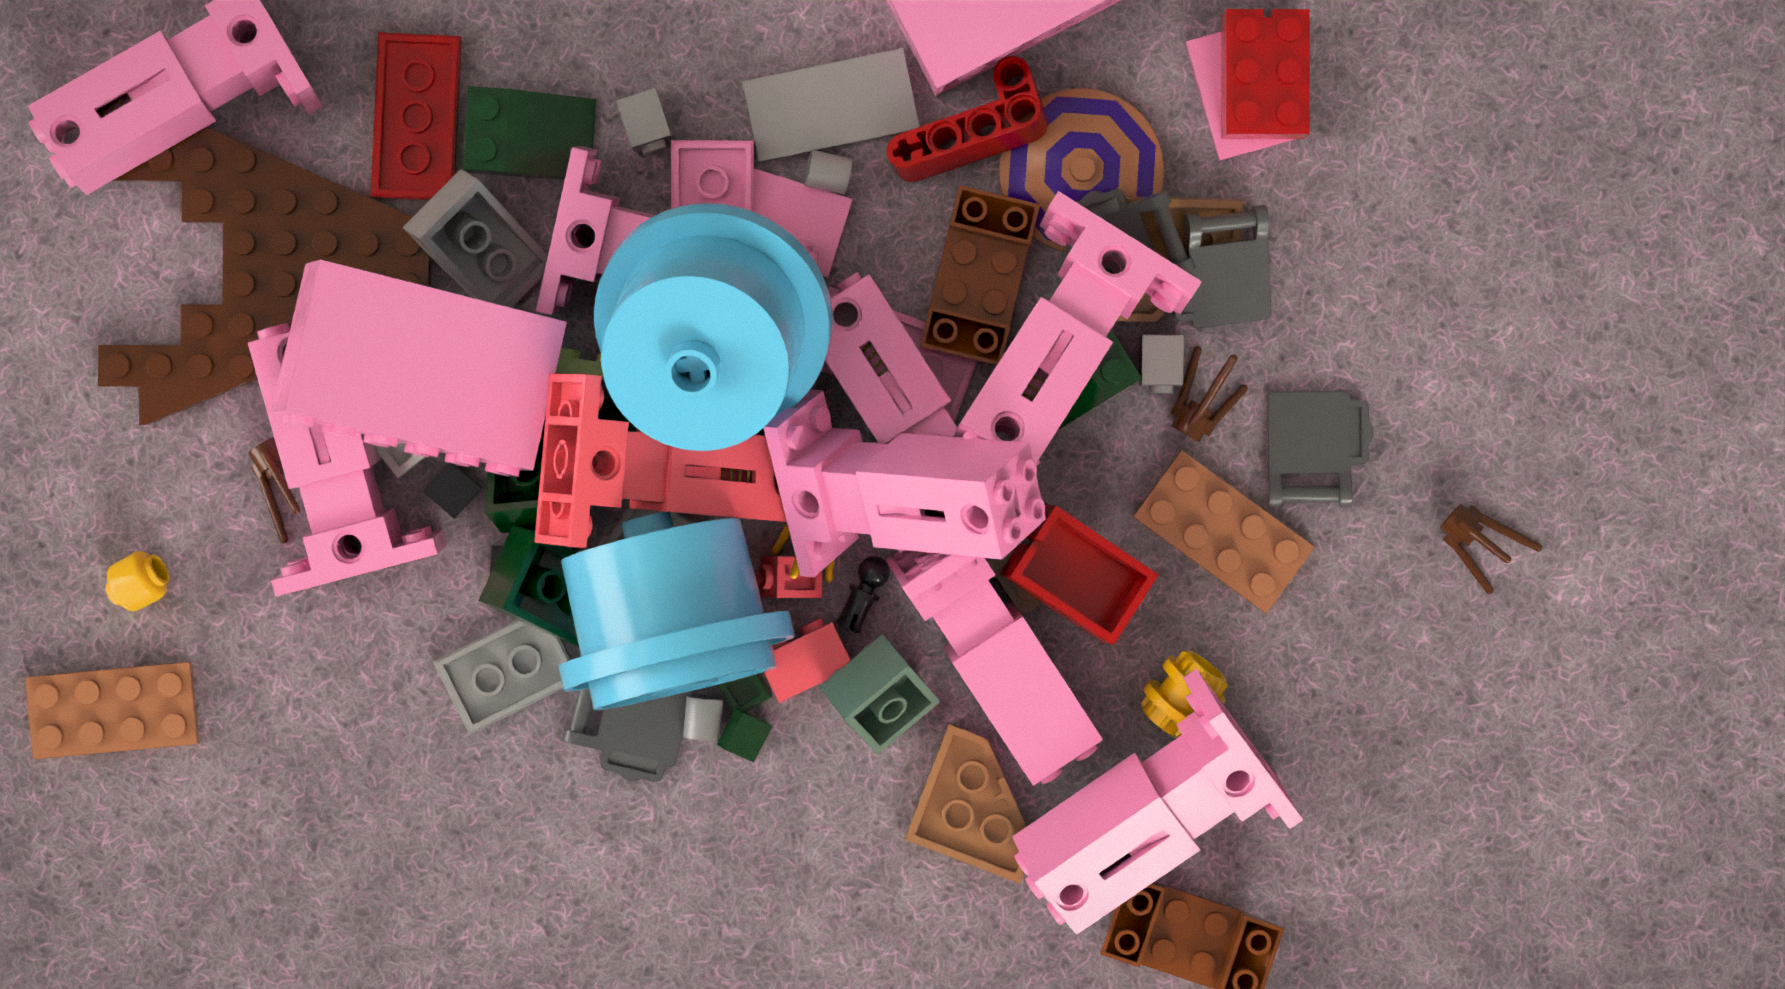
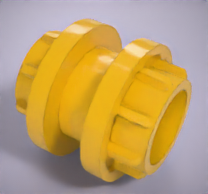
M1190 650L1187 652L1182 651L1178 657L1168 656L1162 664L1163 669L1168 674L1163 683L1150 679L1144 686L1143 691L1146 697L1141 702L1143 712L1153 723L1169 735L1178 738L1182 734L1176 724L1194 712L1186 699V696L1191 691L1183 678L1197 669L1223 704L1226 702L1223 692L1228 687L1227 680L1215 666L1199 654Z

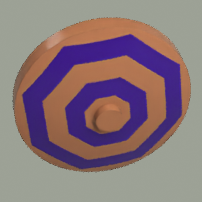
M1068 89L1042 98L1041 100L1048 119L1046 133L1034 142L1002 152L1000 155L999 180L1002 195L1040 204L1032 238L1047 247L1062 252H1067L1066 247L1050 240L1044 233L1046 230L1040 227L1043 217L1058 191L1077 202L1091 191L1107 192L1119 188L1125 193V196L1148 197L1161 192L1163 186V155L1151 125L1136 108L1125 100L1108 92L1095 89ZM1026 112L1022 114L1018 122H1028L1035 113Z

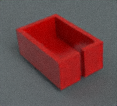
M1226 9L1221 15V139L1306 138L1310 134V9H1272L1267 17H1264V9Z
M1045 505L1046 520L1027 536V538L1032 540L1030 544H1019L1000 575L1102 643L1114 645L1159 574L1058 506Z

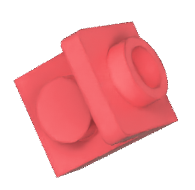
M761 556L760 565L756 572V582L760 589L761 597L822 598V571L815 577L800 576L799 572L798 577L792 579L790 572L795 557Z

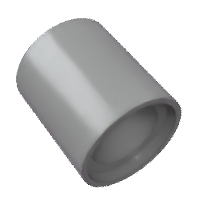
M811 150L805 171L804 186L845 194L851 175L852 158Z
M687 696L683 738L719 741L724 700Z

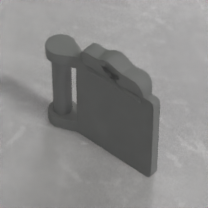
M1119 188L1107 192L1091 191L1080 201H1077L1081 206L1155 252L1141 214L1152 211L1171 262L1186 272L1196 268L1192 256L1187 257L1170 213L1168 204L1171 203L1167 190L1130 203L1127 202L1125 193ZM1066 244L1065 247L1069 254L1073 247ZM1104 268L1107 272L1114 274L1110 269Z
M1266 205L1252 206L1251 211L1207 217H1200L1198 213L1184 215L1187 257L1192 256L1196 266L1194 270L1188 273L1202 282L1181 314L1172 311L1177 320L1182 322L1191 321L1192 326L1195 328H1205L1267 320L1271 317L1268 251L1270 220ZM1253 228L1254 239L1201 245L1202 233Z
M1346 391L1269 393L1267 397L1269 507H1281L1282 503L1339 502V507H1352L1351 465L1365 464L1369 460V444L1374 436V429L1369 421L1368 404L1363 400H1351L1350 393ZM1281 474H1338L1339 486H1282Z
M589 689L579 690L569 730L564 729L561 741L601 750V767L606 771L618 773L628 781L640 779L652 782L660 781L664 775L665 767H672L676 763L684 729L687 696H692L693 691L627 706L604 709L596 737L585 734L592 707Z

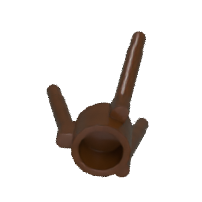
M1199 346L1193 349L1178 400L1170 414L1176 417L1171 426L1197 442H1200L1204 434L1210 436L1216 424L1248 390L1246 385H1241L1211 416L1212 411L1208 410V407L1237 361V356L1232 354L1218 373L1201 403L1198 404L1191 400L1188 406H1185L1202 351Z
M272 437L254 447L248 454L254 462L251 469L258 478L279 539L282 543L288 542V537L268 479L275 480L294 514H299L301 510L282 476L284 473L275 439Z
M1460 503L1440 526V529L1447 533L1443 541L1454 549L1486 593L1492 594L1494 591L1493 587L1462 546L1461 541L1469 546L1475 539L1505 563H1509L1511 557L1481 533L1484 528L1481 524L1537 552L1542 550V545L1482 514L1473 505L1467 509Z

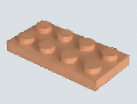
M1180 450L1133 515L1140 523L1266 614L1315 548L1182 450Z
M192 661L25 677L33 759L200 743Z

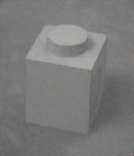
M656 88L616 100L633 151L641 149L643 155H648L667 148L665 141L671 140L673 137Z
M1184 335L1139 336V374L1142 377L1139 380V386H1148L1149 394H1173V386L1183 385Z

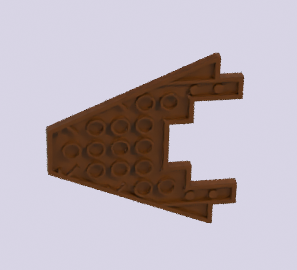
M205 127L112 181L182 182V222L223 223L222 305L181 304V346L98 345V386L139 387V425H150L257 380L248 343L259 339L257 331L288 323L289 328H291L306 263L321 259L430 287L431 257L403 229V226L413 216L214 129Z

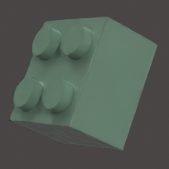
M884 634L879 636L874 642L867 644L856 657L843 668L835 671L819 687L842 718L877 755L941 702Z

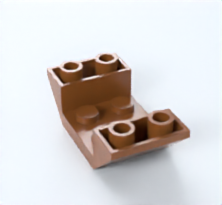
M959 185L920 347L998 365L1004 355L1015 302L1040 204Z
M1153 882L1115 908L1100 955L1139 968L1140 965H1144L1212 989H1264L1284 928L1245 911L1162 883Z

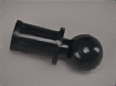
M871 556L864 559L859 565L858 578L861 582L859 586L855 584H850L849 586L852 591L839 618L836 620V623L846 629L849 627L851 631L860 633L862 624L873 601L878 602L880 598L873 593L875 588L883 586L889 579L890 567L883 558Z

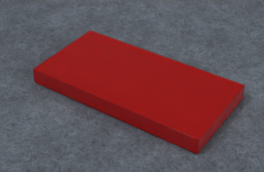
M378 32L370 197L430 200L455 175L461 36Z

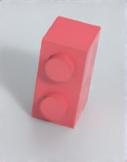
M819 618L799 628L802 636L790 642L784 641L772 645L777 667L764 673L779 703L828 680L835 671L843 668L851 661L833 621L824 624L822 618Z

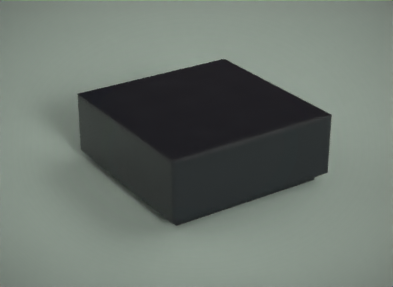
M448 463L423 492L453 519H456L482 487L456 464Z

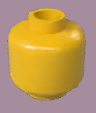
M135 551L108 568L107 584L105 586L107 596L115 605H121L128 611H139L160 600L166 594L167 583L170 580L169 571L165 563L157 555L149 554L145 551Z

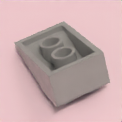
M462 169L403 226V229L472 298L513 308L544 276L548 255L477 178Z

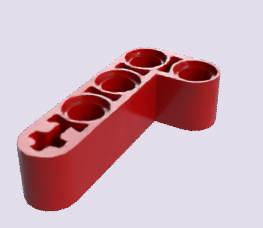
M1009 56L1001 59L995 65L993 79L999 100L893 137L888 143L886 150L887 157L898 176L907 182H917L1040 139L1046 133L1048 119L1036 81L1026 61L1020 57ZM1015 76L1023 77L1019 84L1007 86V82ZM1026 112L1035 113L1028 122H1018L1022 114ZM990 125L996 126L991 134L979 136L982 128ZM956 139L955 144L951 148L940 149L944 141ZM929 147L930 151L932 152L929 155L925 150V148ZM911 154V160L907 161L906 156Z

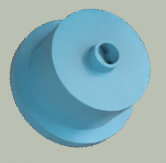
M705 203L676 207L653 216L640 224L626 236L613 253L600 279L595 297V333L601 352L603 377L611 398L621 413L641 432L663 444L685 450L711 451L737 445L757 434L783 410L793 408L809 392L817 380L823 367L832 335L833 314L829 291L820 269L806 248L793 235L772 220L755 212L725 204Z
M670 512L646 515L621 523L624 539L590 548L561 560L581 657L564 662L558 668L564 691L589 689L594 710L611 709L660 699L769 671L777 667L772 645L795 637L789 611L764 612L742 523L739 518L718 519L674 527Z

